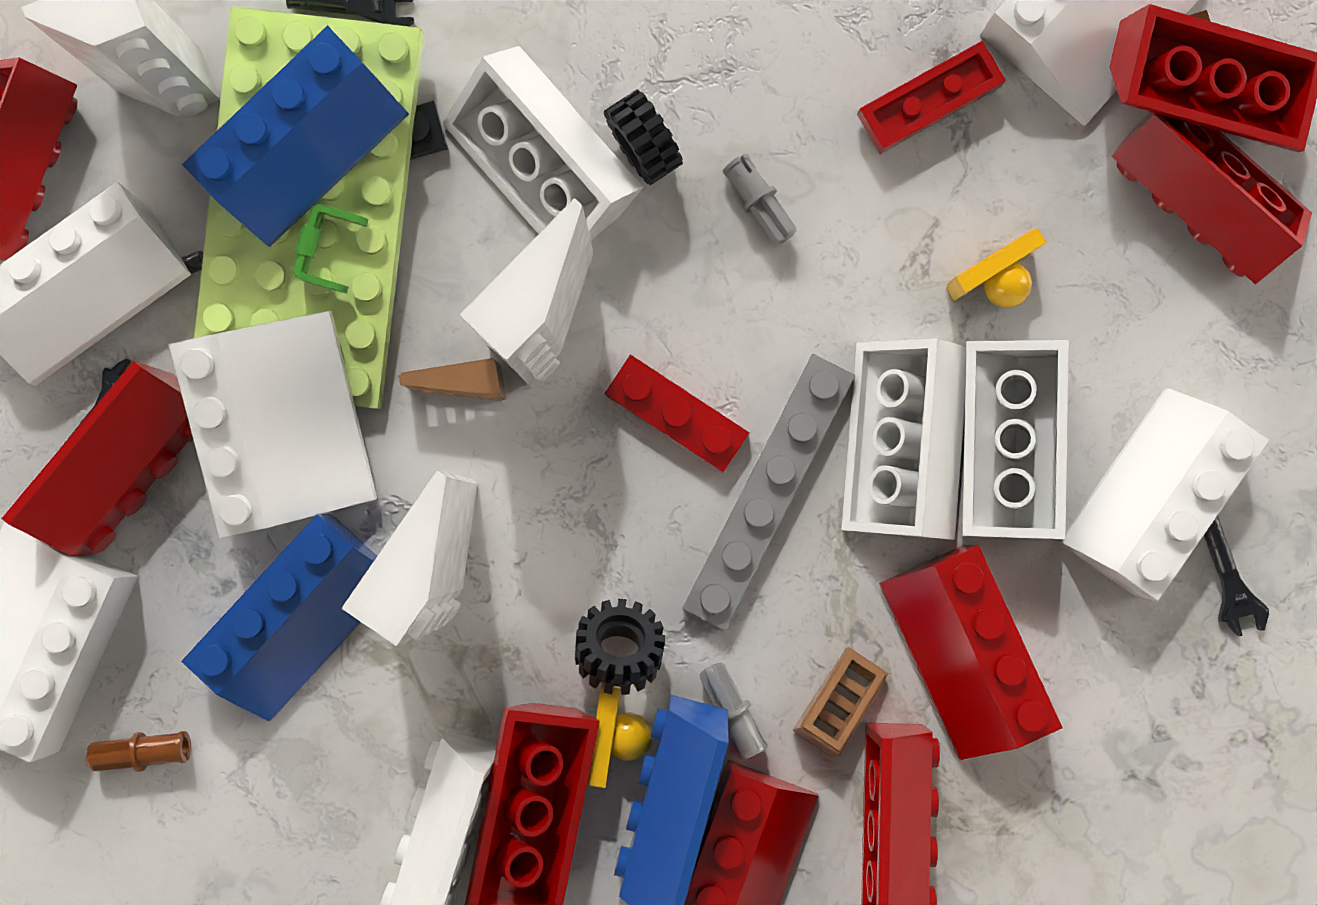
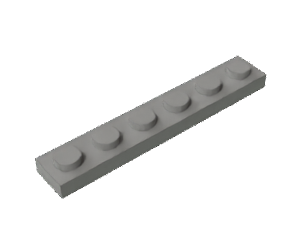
M815 354L810 356L682 607L684 610L726 631L855 377L854 374Z

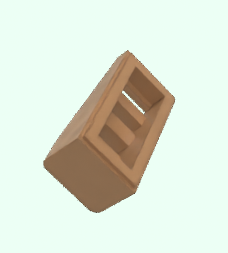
M493 358L402 372L399 375L400 385L417 392L497 401L501 399L506 400L501 365Z
M848 646L801 715L793 732L828 756H840L889 673ZM847 667L869 681L866 688L844 674ZM836 685H840L858 697L857 702L853 704L834 691ZM827 701L847 714L844 721L824 708ZM816 718L837 731L833 738L813 725Z

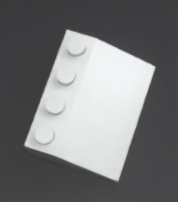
M1005 0L994 12L980 36L1078 122L1085 126L1117 91L1109 66L1120 20L1148 4L1186 14L1198 0Z
M574 198L460 314L481 339L528 385L535 379L543 382L560 364L556 357L562 352L594 254L583 206Z
M332 311L169 344L219 538L265 529L377 499Z
M437 470L341 609L395 646L411 639L418 641L423 634L428 636L432 630L437 632L441 626L445 628L462 605L456 598L463 589L478 484L469 478Z
M5 521L0 529V750L31 763L60 751L138 576L92 555L70 556L8 525Z
M449 730L441 738V741L433 740L424 764L425 769L431 770L426 789L422 787L417 789L409 812V816L416 818L411 836L403 835L396 852L394 863L401 865L396 883H388L380 905L456 904L482 821L497 744L453 730Z

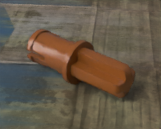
M186 731L146 736L143 732H137L127 739L91 743L87 747L86 764L93 771L132 767L134 771L141 772L150 765L186 763L191 755V741Z

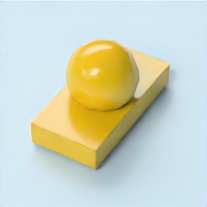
M1033 228L957 275L947 284L946 289L955 302L984 284L986 297L994 305L1002 308H1013L1021 305L1029 296L1032 280L1029 271L1017 262L1038 250L1047 241L1039 229L1035 230Z
M602 683L596 715V719L600 720L588 778L589 786L606 788L611 754L624 761L636 760L649 750L652 738H650L652 730L649 723L641 715L633 712L617 715L621 692L620 687L613 686L611 695L604 693V683Z

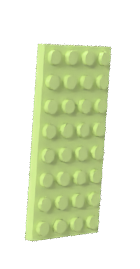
M231 6L217 130L327 25L366 65L409 115L314 205L322 204L369 219L367 227L324 215L320 228L322 233L314 259H311L307 272L309 275L348 286L347 294L304 282L294 274V267L298 256L295 253L302 226L307 225L311 209L269 247L210 195L194 338L332 311L355 406L382 409L424 32L418 27Z

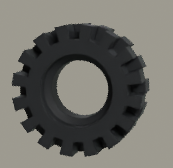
M636 89L604 110V117L607 119L608 127L613 131L612 135L620 144V149L626 154L632 167H635L638 175L643 178L645 183L652 185L683 165L682 155L678 151L680 149L672 139L671 131L669 128H666L663 118L660 114H657L651 101L647 100L643 92Z
M610 599L602 601L601 612L595 605L588 609L587 617H581L576 631L574 658L575 664L579 665V674L582 678L590 675L589 685L595 689L600 682L604 683V693L611 695L613 686L620 687L621 695L630 694L632 684L638 692L645 688L646 679L652 683L656 678L657 670L660 671L665 646V635H662L664 627L661 621L655 622L656 614L649 609L643 615V604L636 601L632 608H627V599H618L617 607H612ZM609 637H625L637 644L638 651L631 656L617 657L606 653L601 648V643Z

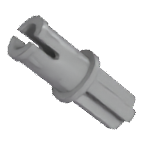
M748 154L735 158L723 169L722 172L744 201L743 209L746 213L752 212L773 243L782 244L796 233V226L774 196L777 192L776 188L768 186Z
M722 662L716 663L704 669L700 673V679L713 705L728 709V734L739 753L740 760L749 759L764 751L768 745L761 736L748 710L751 704L749 700L743 701L725 664Z

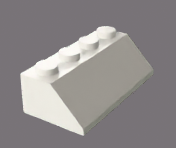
M38 0L21 7L25 18L119 93L177 117L180 115L192 116L199 114L207 109L208 104L220 100L201 49L154 0Z
M520 46L482 57L442 123L538 234L575 198L583 206L590 240L592 241L620 217L643 188Z
M116 182L0 264V355L28 384L34 387L191 275L149 207L119 182Z
M939 338L856 342L855 377L853 379L841 530L955 540L965 412L966 347Z
M1069 340L966 341L962 536L1066 539Z
M1164 389L1066 529V539H1059L1058 543L1134 597L1158 601L1269 439L1227 410L1172 389Z

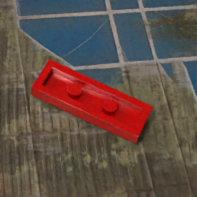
M982 40L861 107L857 116L879 154H882L1001 88L1006 79Z
M631 354L604 393L606 397L722 473L750 433Z

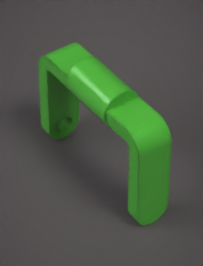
M319 204L311 209L307 225L302 226L295 250L298 256L294 267V274L304 282L347 294L348 286L309 275L307 272L311 259H314L322 233L320 228L324 215L367 227L369 219Z

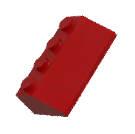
M1148 4L1120 20L1109 68L1122 104L1298 153L1305 151L1317 101V52L1152 4Z
M20 57L0 60L1 261H6L27 245L29 230L25 229L31 211L36 212L44 199L45 186L41 185L47 167L52 168L59 158L62 144L57 140L63 123L68 124L72 120L78 105V100L73 97L78 86L77 84Z
M1149 112L1121 142L1111 156L1117 161L1116 166L1124 177L1132 182L1139 181L1152 192V199L1160 209L1169 214L1174 212L1188 224L1187 229L1196 241L1203 245L1210 244L1223 256L1224 264L1232 273L1239 277L1245 275L1255 285L1303 246L1312 212L1221 131Z
M133 361L1 519L8 525L70 556L94 555L105 550L117 535L114 531L125 516L133 515L144 505L148 497L145 492L156 479L164 478L174 469L179 460L176 455L188 441H194L177 377L173 373Z
M964 544L879 583L958 759L964 760L1018 749L1063 728L979 545Z
M527 703L504 708L464 905L564 904L600 720L573 707Z
M865 722L861 905H937L935 888L930 886V867H936L938 861L937 841L934 836H931V817H937L939 811L938 791L936 787H932V768H938L940 746L938 739L933 738V732L923 724Z
M728 760L711 805L684 905H780L819 797L818 793Z

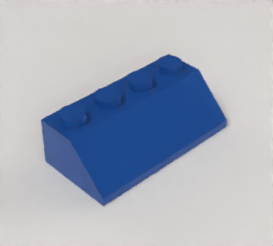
M327 25L182 165L223 208L263 243L271 247L395 129L409 113Z
M317 514L181 662L217 696L267 721H271L361 623L341 608L375 561L377 555L332 514Z
M671 695L667 710L658 708L655 715L650 738L658 739L654 756L645 754L638 784L646 786L642 802L635 800L632 802L626 830L632 831L634 834L630 848L621 845L614 870V876L622 877L619 897L629 905H684L729 743L728 709Z

